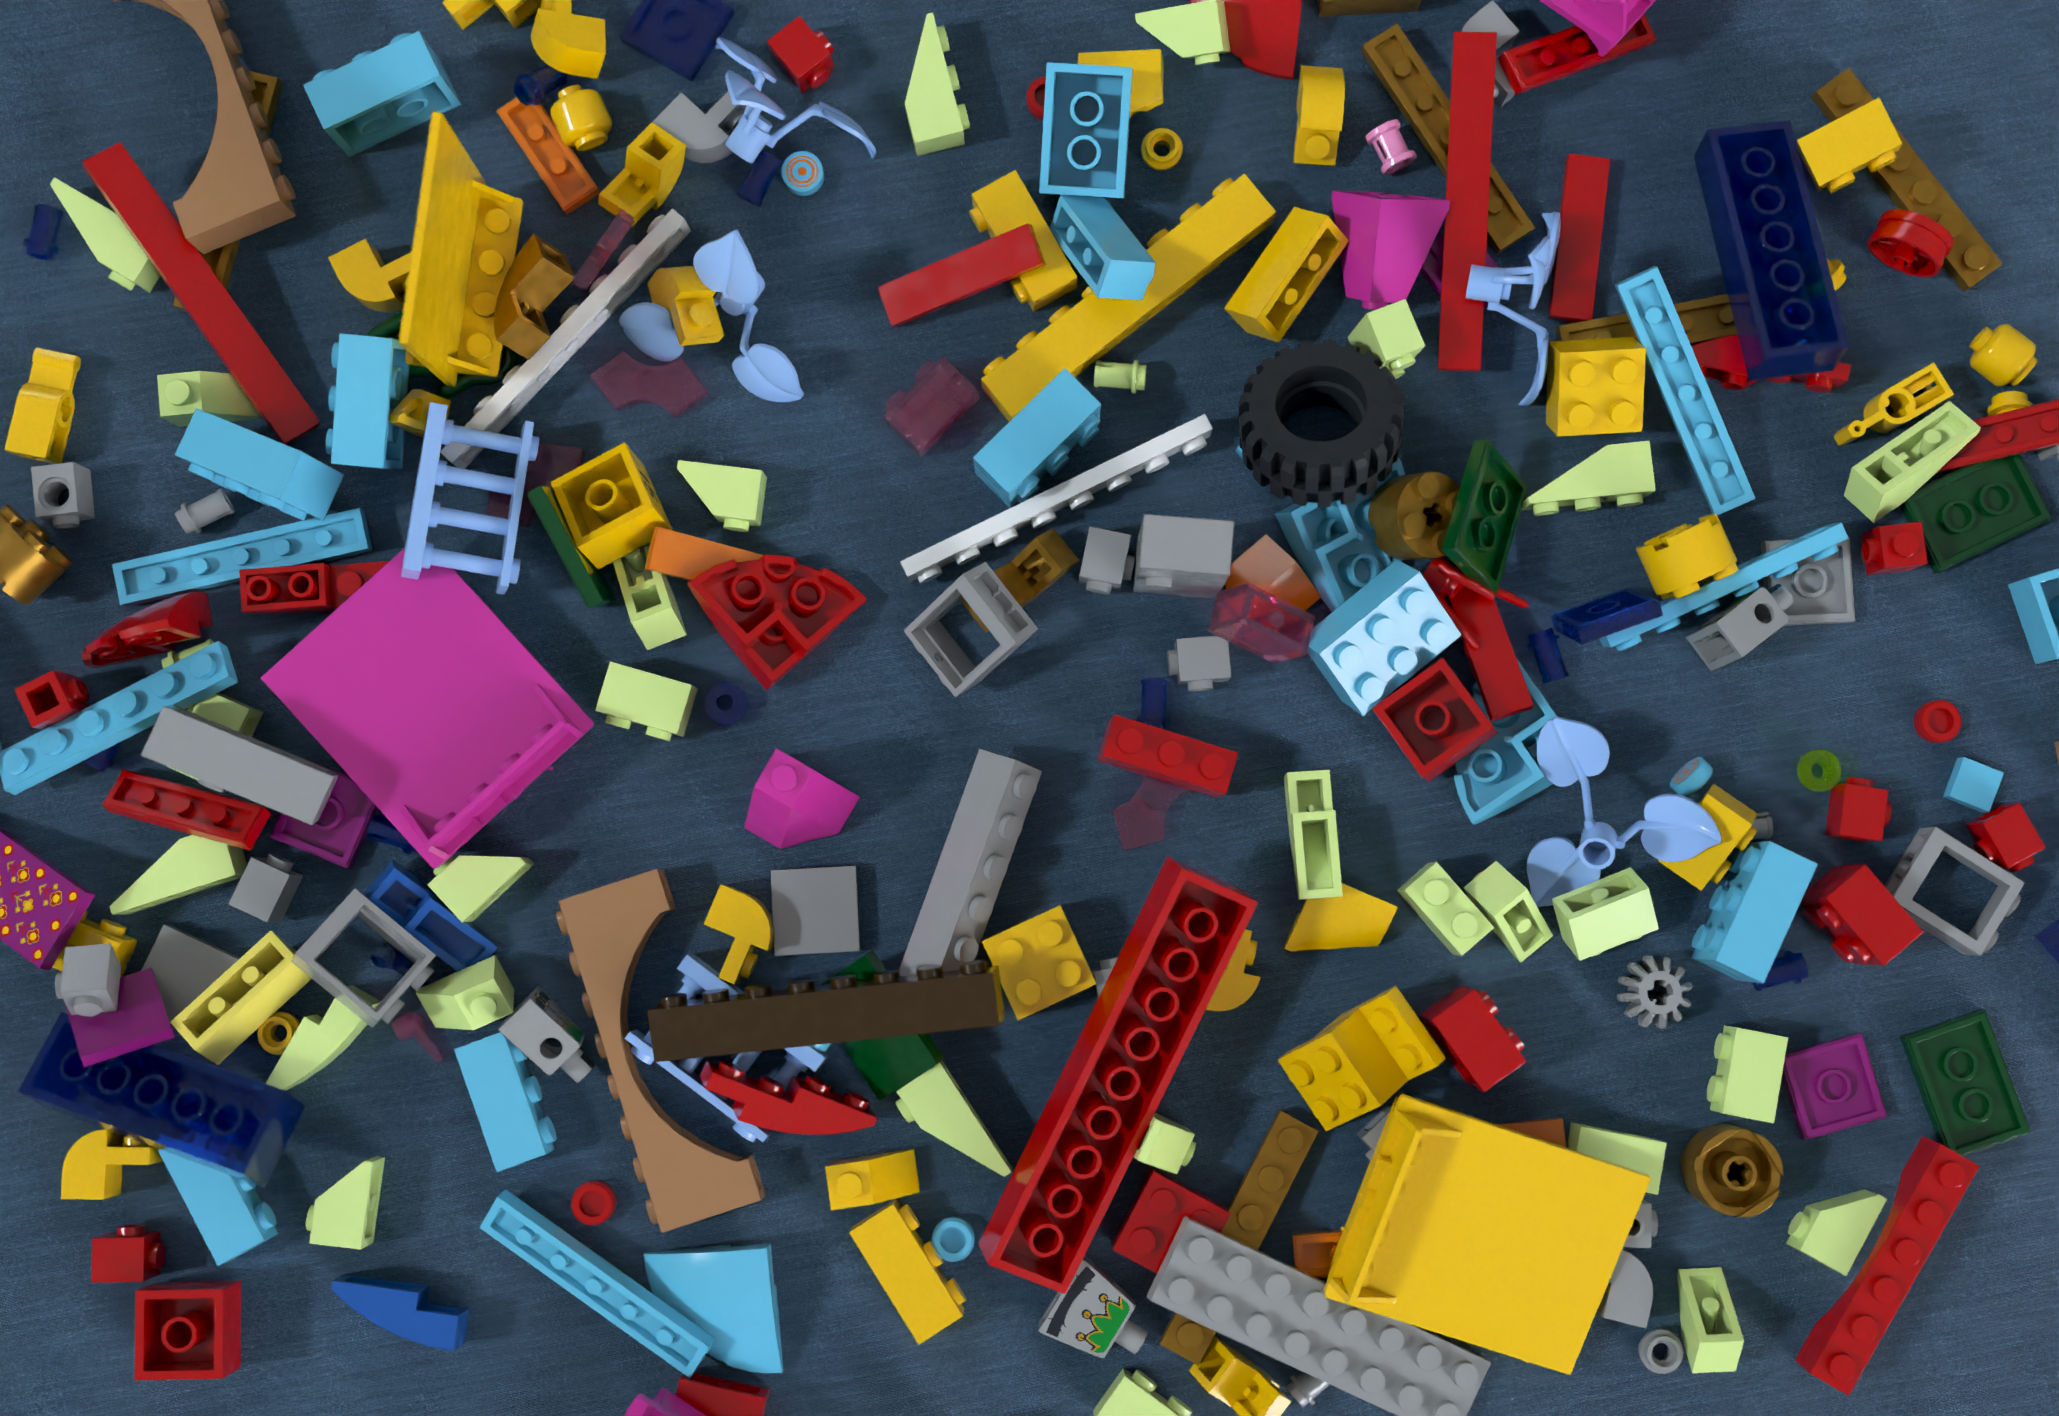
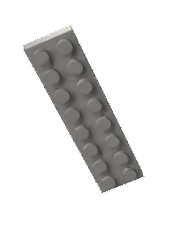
M1184 1216L1146 1296L1150 1301L1397 1416H1467L1491 1364L1485 1357L1423 1328L1326 1298L1323 1292L1326 1282Z

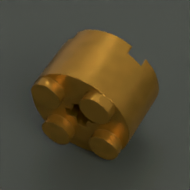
M1426 472L1398 476L1379 486L1371 499L1368 512L1369 525H1374L1378 537L1374 539L1378 547L1390 557L1400 560L1447 556L1441 549L1460 489L1457 483L1444 474Z
M5 504L0 509V583L4 585L1 590L20 603L29 605L73 563V560L58 546L53 545L51 547L46 542L50 534L33 519L26 522L21 514L10 505Z
M1731 1124L1709 1126L1692 1137L1680 1155L1682 1177L1688 1191L1698 1202L1719 1213L1733 1217H1752L1764 1212L1777 1199L1780 1191L1778 1189L1781 1175H1783L1782 1161L1775 1147L1765 1137L1755 1132ZM1731 1163H1735L1737 1165L1732 1168L1734 1176L1729 1178L1727 1177L1729 1172L1728 1166Z

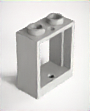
M984 562L963 573L904 632L913 642L916 650L923 655L937 673L941 682L957 697L982 681L1032 636L1038 628L990 566ZM962 598L967 601L1000 644L977 667L973 665L939 621Z
M1928 827L1919 828L1886 882L1885 888L1920 928L1963 955L1981 956L1982 953L1989 951L1997 941L1999 936L1997 928L2003 918L2009 916L2017 908L2021 900L2019 892L2025 883L1939 828ZM1941 851H1944L1998 885L1968 935L1912 900Z
M354 889L299 948L291 962L373 1028L380 1019L388 1024L405 1005L399 999L410 986L417 991L431 976L434 970L428 965L436 955L357 889ZM356 916L414 963L375 1009L316 961Z

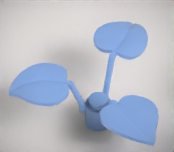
M721 37L717 38L715 49H723L738 63L750 69L755 78V85L731 70H728L725 74L732 105H747L744 114L738 121L739 123L725 142V145L736 155L749 163H753L765 145L773 148L780 138L814 115L830 120L835 125L862 140L871 158L876 155L873 143L858 123L840 110L821 101L818 105H812L778 131L771 134L769 131L773 125L760 115L761 111L781 120H784L786 115L773 100L760 91L765 78L774 84L778 80L776 74L764 61L730 40Z
M1560 212L1542 213L1547 236L1528 255L1532 266L1493 268L1471 264L1465 298L1488 302L1487 310L1498 311L1536 333L1538 346L1537 368L1530 391L1518 405L1527 406L1531 404L1542 389L1548 365L1549 333L1546 328L1499 302L1500 299L1509 300L1512 284H1533L1529 309L1536 307L1543 286L1547 283L1554 265L1561 230ZM1526 274H1531L1530 276H1514V275H1526Z
M734 230L722 238L706 243L699 248L693 259L694 269L699 279L707 288L718 292L714 297L716 306L720 304L725 312L733 316L746 315L739 347L743 355L736 357L732 363L737 379L749 392L768 401L792 402L801 399L804 396V392L800 387L796 370L787 356L776 347L760 343L753 345L751 348L749 347L753 318L758 312L754 303L763 292L765 283L761 275L756 271L752 257L738 230ZM649 302L637 303L627 308L620 316L619 324L623 327L624 333L646 355L659 361H672L682 354L684 346L679 345L671 313L665 307Z
M1562 717L1550 718L1542 727L1537 741V761L1546 778L1556 786H1569L1579 779L1582 789L1585 828L1582 831L1578 848L1566 838L1552 837L1538 842L1530 851L1527 860V875L1531 897L1537 907L1552 906L1553 898L1599 880L1601 869L1608 867L1613 862L1616 848H1624L1625 843L1641 829H1643L1641 842L1644 849L1654 858L1665 862L1684 861L1698 855L1709 847L1720 844V831L1711 815L1697 802L1678 794H1663L1653 797L1646 802L1644 807L1645 820L1636 821L1621 836H1617L1615 830L1610 825L1594 821L1590 786L1587 776L1600 774L1608 764L1610 750L1606 738L1599 730L1589 724Z

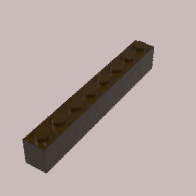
M975 960L960 963V970L943 972L942 965H930L917 968V975L900 976L899 970H885L873 973L874 979L857 981L855 974L832 977L830 978L831 984L814 986L813 979H803L787 983L788 989L772 990L771 984H758L745 987L744 994L729 995V989L722 988L705 991L702 993L703 998L687 1000L686 993L665 995L660 997L661 1003L647 1010L654 1062L999 1026L1005 1018L999 966L987 967L985 960Z

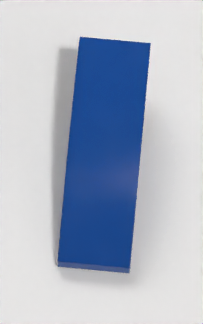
M394 860L387 865L365 892L367 899L437 957L457 971L489 958L498 948L497 944L472 922L462 923L431 888Z
M344 1274L332 1281L331 1290L347 1305L372 1323L397 1336L425 1346L455 1351L465 1342L470 1308L427 1303L430 1285Z

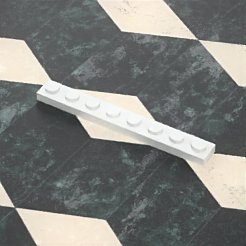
M673 208L666 216L661 214L656 217L649 225L646 237L637 246L632 244L624 250L618 259L619 265L609 275L604 274L592 284L589 290L590 295L580 306L577 304L573 305L565 312L560 321L561 326L551 335V338L530 360H527L522 366L517 365L506 374L502 382L504 385L493 397L489 395L478 403L473 412L475 416L464 427L499 433L691 232L685 219ZM450 441V445H446L440 453L456 467L465 469L484 448Z
M1206 414L900 561L909 582L916 579L919 580L920 584L928 582L943 573L941 567L955 560L958 565L965 564L980 556L979 549L994 542L996 547L1011 542L1019 536L1017 530L1032 524L1035 529L1048 524L1056 519L1054 512L1067 506H1070L1071 510L1081 508L1094 500L1092 494L1106 487L1109 492L1118 490L1132 481L1130 475L1143 469L1146 470L1147 474L1155 472L1170 463L1168 457L1180 451H1183L1184 455H1189L1202 449L1207 445L1205 439L1210 437L1213 429Z

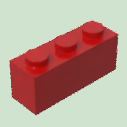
M1115 714L1108 721L1097 761L1219 798L1227 794L1238 752Z

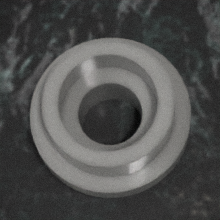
M1654 1329L1642 1337L1638 1353L1641 1362L1650 1371L1657 1374H1667L1674 1371L1680 1365L1683 1359V1346L1678 1337L1672 1332L1665 1329ZM1659 1343H1664L1666 1346L1665 1355L1655 1358L1653 1355L1654 1347Z

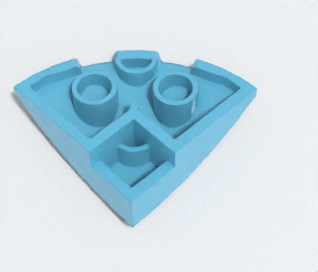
M1400 458L1392 464V472L1386 480L1381 482L1377 480V488L1368 495L1363 496L1360 492L1357 493L1353 502L1341 505L1339 500L1331 502V507L1319 508L1318 503L1307 502L1306 506L1293 504L1275 514L1299 564L1331 612L1335 611L1394 561L1399 560L1402 562L1400 559L1385 554L1378 547L1374 540L1378 538L1374 525H1369L1368 518L1370 502L1378 487L1395 477L1405 475Z
M1519 661V667L1534 704L1532 710L1490 721L1477 682L1473 686V699L1498 731V734L1456 762L1457 773L1454 775L1458 796L1473 825L1519 804L1553 784L1546 778L1537 761V741L1544 724L1550 718L1558 716Z
M771 1243L730 1247V1245L645 1252L643 1254L645 1269L653 1294L716 1339L707 1355L726 1363L727 1366L749 1372L783 1373L777 1287L774 1284Z

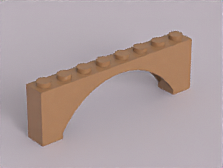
M132 0L162 9L192 27L206 47L216 76L218 108L211 145L195 180L183 198L173 202L185 239L205 254L295 217L296 214L291 200L296 198L295 192L288 178L285 175H281L278 163L282 162V157L275 142L267 137L264 127L269 126V121L259 102L254 101L251 91L256 89V85L245 65L242 66L238 55L242 54L243 50L233 30H229L225 19L230 18V14L224 0Z
M654 869L559 900L561 911L556 912L558 925L564 936L569 935L574 951L569 953L571 967L576 977L582 976L586 992L582 993L583 1005L588 1017H595L599 1033L594 1036L595 1044L600 1057L608 1059L612 1072L611 1075L607 1076L608 1086L613 1099H620L625 1115L620 1117L621 1128L625 1139L628 1142L633 1140L638 1157L633 1158V1166L639 1182H646L650 1199L646 1200V1208L652 1224L658 1223L661 1233L762 1200L766 1193L754 1154L742 1157L721 1150L699 1139L680 1126L664 1111L650 1093L640 1075L633 1053L630 1051L631 1044L625 1039L629 1033L627 1016L629 993L639 958L652 932L667 912L676 910L664 869Z

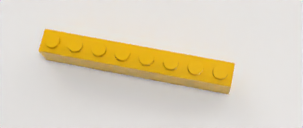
M1245 173L1235 181L1231 177L1223 181L1212 192L1214 197L1202 207L1199 203L1194 204L1180 216L1179 220L1181 223L1170 232L1166 228L1162 229L1147 242L1149 248L1146 251L1156 264L1153 279L1147 286L1143 300L1098 298L1089 286L1081 294L1084 298L1072 308L1065 305L1056 311L1049 319L1051 324L1039 334L1034 330L1025 335L1016 344L1018 350L1006 360L1003 356H1000L986 366L983 370L985 376L981 378L982 389L1009 422L1064 368L1076 378L1094 364L1096 360L1103 357L1272 225L1276 211Z

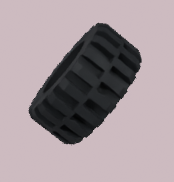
M1324 339L1323 344H1312L1311 340L1299 342L1298 348L1290 350L1289 346L1275 352V359L1271 360L1269 357L1264 359L1256 367V374L1253 373L1248 377L1244 384V393L1240 396L1239 436L1242 458L1246 468L1253 471V478L1262 487H1266L1269 484L1270 493L1284 500L1288 496L1293 498V504L1306 506L1307 502L1318 503V508L1331 507V502L1339 500L1341 505L1355 501L1356 494L1359 492L1365 496L1377 488V480L1380 482L1386 480L1392 472V464L1398 460L1402 439L1403 396L1400 387L1395 384V377L1389 368L1384 366L1380 369L1381 360L1369 352L1364 356L1360 353V348L1349 343H1346L1345 347L1338 346L1335 340ZM1313 406H1327L1344 411L1354 418L1359 425L1344 437L1331 441L1317 442L1294 435L1284 427L1283 422L1299 410Z

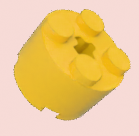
M1717 513L1698 518L1700 523L1694 526L1692 524L1687 525V523L1682 524L1644 542L1643 546L1635 548L1656 595H1660L1662 600L1673 596L1677 599L1699 590L1698 581L1704 582L1712 578L1716 581L1738 571L1735 563L1737 558Z

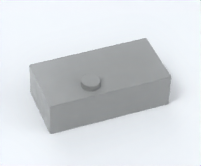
M1144 514L1136 544L1133 592L1217 598L1230 576L1234 521Z
M163 706L141 753L143 757L199 779L198 783L219 792L227 790L310 825H313L320 819L340 774L178 706Z

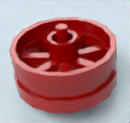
M1892 209L1884 212L1877 223V229L1872 232L1867 241L1869 251L1881 263L1898 272L1922 278L1934 277L1940 272L1944 264V258L1949 255L1954 245L1953 237L1941 224L1925 215L1903 209Z

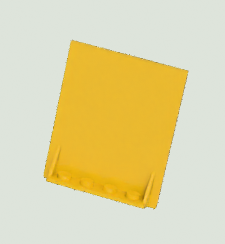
M432 111L399 343L406 349L405 362L407 364L428 368L446 386L456 387L458 373L497 377L499 375L503 344L496 341L494 314L501 286L510 266L516 258L523 201L521 198L513 197L485 185L484 178L443 114Z
M1401 1094L1399 1098L1396 1097L1394 1099L1345 1227H1341L1342 1234L1330 1263L1328 1279L1323 1292L1326 1298L1571 1375L1651 1177L1636 1170Z

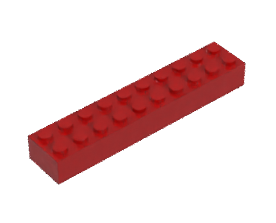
M1170 856L1167 857L978 1243L988 1265L1066 1294L1256 909L1258 902L1243 889Z

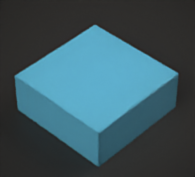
M1966 757L1957 758L1943 797L1981 813L1990 812L2004 773Z

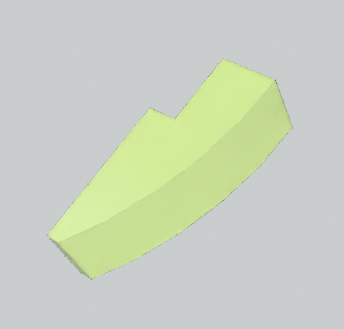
M1330 770L1287 772L1284 776V787L1298 899L1342 897L1336 811L1333 810Z
M353 985L347 986L374 1009L381 1002ZM336 998L333 1000L324 1018L317 1014L305 1016L260 1093L270 1097L304 1082L341 1054L367 1026V1023Z

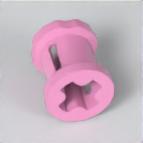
M1398 119L1385 122L1365 136L1368 144H1373L1383 164L1381 167L1383 175L1395 173L1411 164L1417 158L1415 151L1408 149L1399 131L1400 123Z

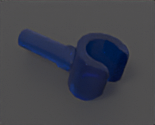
M383 942L382 944L391 951L390 960L386 963L378 955L372 954V962L379 968L394 969L397 973L404 976L410 969L404 961L405 956L390 943ZM425 981L421 987L428 985V983Z

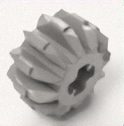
M1643 956L1642 967L1635 962H1630L1627 967L1633 977L1620 976L1618 979V983L1628 986V992L1617 994V1000L1621 1002L1631 1001L1626 1007L1624 1014L1630 1018L1638 1015V1025L1642 1027H1648L1653 1021L1657 1028H1666L1667 1016L1671 1020L1679 1022L1682 1016L1677 1006L1689 1008L1692 1005L1689 999L1682 998V992L1690 991L1693 987L1690 982H1679L1685 973V969L1680 966L1671 969V959L1668 957H1661L1656 963L1653 956ZM1654 985L1661 987V993L1655 995V999L1648 998L1647 990L1653 989Z

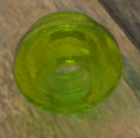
M1823 749L1811 750L1800 758L1797 765V776L1801 784L1807 789L1823 792L1832 789L1838 783L1841 777V765L1837 757L1831 752ZM1815 763L1820 764L1824 770L1823 776L1820 779L1812 774V766Z

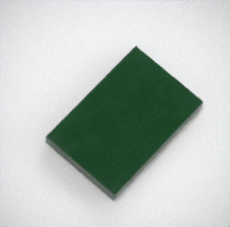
M1487 439L1473 442L1441 550L1467 577L1497 594L1528 486Z
M2020 454L1960 468L1920 487L1907 501L1900 505L1908 523L1922 522L1927 561L1934 574L2052 519Z
M541 485L529 491L527 496L586 606L589 608H600L616 601L600 570L577 548L553 488Z
M872 950L835 976L855 974L857 981L874 979L873 973L885 971L886 969L874 950ZM830 979L822 985L831 984ZM928 1033L841 1042L879 1101L945 1059Z
M1977 1009L1900 1036L1940 1144L1961 1156H1966L2031 1133L1985 1009Z

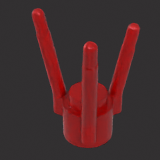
M1444 556L1435 558L1422 575L1461 636L1474 650L1480 647L1479 642L1443 599V596L1447 595L1453 598L1462 586H1465L1490 600L1497 596L1524 609L1529 606L1528 601L1499 587L1497 594H1495L1482 584L1467 577L1454 562L1449 561Z

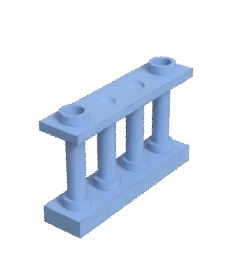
M430 402L400 577L418 580L421 568L430 569V565L497 576L496 593L504 595L509 587V583L517 584L521 559L513 558L527 465L528 461H536L539 447V437L532 436L534 422L525 421L520 437L453 425L454 420L446 419L448 405ZM451 441L517 454L514 478L447 466V461L439 460L441 444L450 445ZM445 482L509 494L511 498L508 517L505 519L440 507V502L432 501L435 485L443 486ZM437 524L504 535L501 560L433 548V543L426 542L428 526L436 528Z
M687 954L677 967L679 971L685 974L682 979L684 985L678 993H686L687 1000L694 999L697 994L703 995L702 993L705 991L722 988L729 989V995L745 993L735 984L718 978L720 973L695 954ZM638 1029L630 1031L625 1037L633 1045L630 1051L641 1061L651 1065L654 1057L650 1030L646 1035ZM811 1046L784 1048L788 1051L784 1057L787 1061L774 1077V1080L785 1086L783 1091H786L792 1076L796 1077L800 1071L805 1072L808 1067L814 1072L817 1071L829 1055ZM762 1051L739 1053L732 1063L743 1068L746 1073ZM704 1057L656 1062L735 1121L733 1129L750 1142H754L756 1138L764 1142L773 1132L770 1129L739 1121L732 1109L734 1102L731 1099L705 1089L700 1076L694 1072Z

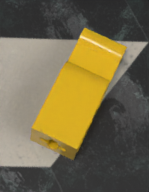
M36 347L32 356L33 364L28 383L21 387L17 396L4 450L22 458L59 464L63 460L74 415L75 399L72 391L77 372L81 366V358L76 355Z
M1933 362L1872 398L1864 408V420L1851 422L1838 430L1833 437L1838 446L1847 445L1864 435L1868 427L1881 433L1892 431L1953 396L1954 393ZM1935 382L1936 386L1932 388L1931 383ZM1922 389L1924 393L1914 398L1912 394ZM1888 405H1890L1894 411V413H1892L1891 415H1889L1885 409V407H1887Z

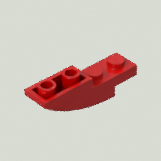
M1771 333L1740 334L1720 337L1691 346L1704 377L1718 380L1722 387L1732 390H1744L1761 379L1762 374H1765L1764 378L1770 382L1789 383L1791 380L1806 384L1805 388L1810 391L1829 393L1848 381L1851 369L1850 364L1811 356L1813 339L1793 335Z
M389 561L341 565L317 563L239 570L241 612L304 613L335 611L340 604H343Z
M722 1060L720 1065L706 1061L700 1074V1079L705 1089L735 1100L732 1109L739 1121L757 1127L806 1135L836 1134L873 1127L877 1121L876 1115L868 1106V1099L851 1091H846L844 1096L830 1091L831 1086L828 1083L813 1076H807L806 1080L792 1076L786 1091H783L785 1086L780 1082L766 1076H761L759 1081L744 1075L745 1070L728 1061Z

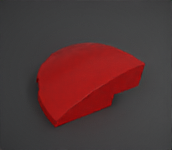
M1189 0V1H1190V3H1196V2H1202V1H1207V0ZM1223 0L1231 53L1240 58L1243 66L1274 78L1293 80L1302 0Z
M763 555L759 560L739 563L733 559L702 572L688 582V587L715 628L767 691L867 601V598L856 587L829 569L816 570L797 563L794 557L781 555Z
M197 591L178 595L129 615L105 630L81 652L84 665L90 668H98L163 654L172 650L175 651L174 643L200 638V628L213 626L207 593Z

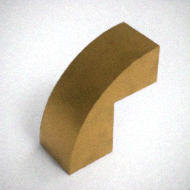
M535 234L525 243L510 266L501 286L494 314L496 341L528 360L551 338L542 312L575 278L566 254Z
M1052 528L1036 537L1011 562L993 572L1023 608L1080 560L1056 530ZM962 598L960 601L985 633L989 630L967 601Z

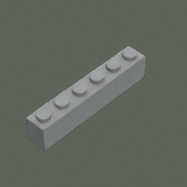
M979 749L899 969L900 976L917 975V968L930 965H942L943 972L960 970V963L974 961L1042 771L1015 759Z

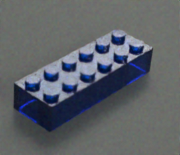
M1791 121L1708 129L1694 155V160L1749 381L1832 371L1850 347Z
M61 1012L18 1092L43 1107L264 1188L305 1108V1105L285 1090L155 1044L84 1067L69 1016L64 1012Z

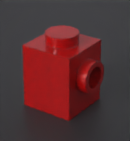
M798 16L767 40L772 57L801 93L810 87L814 89L821 86L830 77L831 71L834 69L831 52L834 51V48L820 30L814 33L801 16Z
M1922 522L1879 526L1861 534V553L1865 562L1867 576L1905 572L1928 564Z
M52 670L14 689L32 728L44 730L89 707L86 700H89L90 696L85 684L80 678L68 673Z
M1853 777L1847 778V784L1831 786L1825 836L1861 842L1882 841L1884 826H1887L1892 812L1891 803L1887 801L1889 790L1873 788V780Z
M2020 802L2001 804L1990 812L1965 824L1976 842L1973 844L1975 852L2002 869L2009 868L2010 872H2015L2029 866L2035 861L2032 855L2046 848Z
M129 1224L117 1226V1232H108L92 1238L91 1283L144 1282L160 1275V1269L164 1265L166 1256L165 1246L163 1243H160L161 1231L145 1232V1225Z

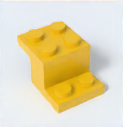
M1394 986L1342 1013L1314 1038L1287 1051L1278 1059V1062L1323 1128L1328 1131L1380 1107L1408 1080L1436 1068L1446 1057L1397 986Z

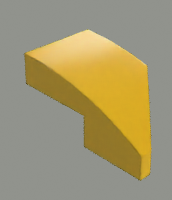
M412 389L391 413L389 422L405 431L423 437L430 402L448 405L446 419H448L451 401L421 389Z

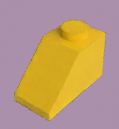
M914 1149L832 1160L825 1166L831 1210L877 1204L920 1192Z

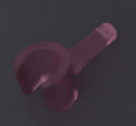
M410 1012L397 1018L392 1023L394 1032L401 1041L415 1036L417 1042L421 1044L437 1064L446 1057L428 1037V1034L425 1032L424 1022L419 1014Z

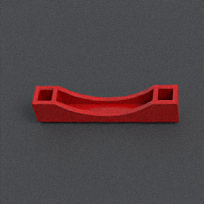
M1925 1136L1921 1137L1901 1173L1898 1190L1890 1214L1871 1254L1841 1298L1815 1323L1795 1359L1806 1371L1844 1394L1850 1395L1979 1169V1165Z

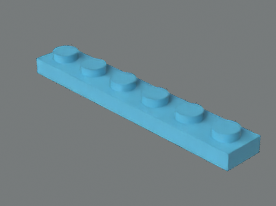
M1653 266L1615 284L1637 339L1646 348V360L1712 513H1717L1718 516L1756 499L1658 267Z
M361 508L326 515L324 520L312 518L112 564L120 605L129 607L239 582V570L317 564L370 552L373 549L365 511Z
M1842 523L1827 524L1738 565V571L1716 581L1712 578L1699 583L1700 589L1677 599L1673 596L1603 627L1596 631L1597 636L1603 647L1616 646L1618 651L1632 647L1642 641L1640 634L1655 628L1657 633L1671 629L1681 623L1679 616L1694 610L1696 615L1708 612L1720 605L1718 598L1731 592H1733L1735 597L1747 594L1760 587L1757 580L1772 574L1774 579L1798 570L1799 567L1796 562L1812 556L1813 561L1834 554L1838 551L1836 544L1848 539V535Z
M217 641L0 751V776L4 790L16 795L155 725L163 706H178L186 709L238 683L228 647Z
M505 1189L495 1199L480 1229L689 1378L693 1375L716 1340L713 1336Z

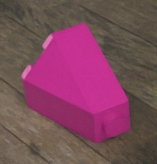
M1332 190L1335 225L1349 240L1340 253L1346 297L1361 300L1362 308L1374 310L1385 307L1388 303H1396L1407 299L1448 213L1450 200L1417 195L1383 194L1370 191Z
M776 748L754 786L744 828L780 849L836 835L842 830L860 796Z

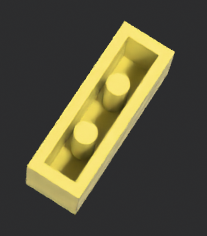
M271 930L170 1023L196 1052L219 1065L312 978L291 962L296 950Z

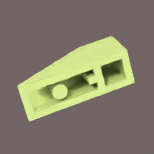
M54 177L50 183L52 189L96 259L112 270L108 278L130 291L137 285L150 293L161 275L118 215Z
M1948 401L1853 466L1844 496L1875 523L1907 501L1979 433L1981 427L1951 401Z
M651 542L613 562L630 621L647 650L687 635L666 574L645 569Z
M195 835L181 838L109 906L112 915L132 914L239 879L247 867L243 849Z
M943 1061L896 1091L900 1099L895 1101L908 1123L915 1120L921 1129L1003 1177L1012 1172V1166Z

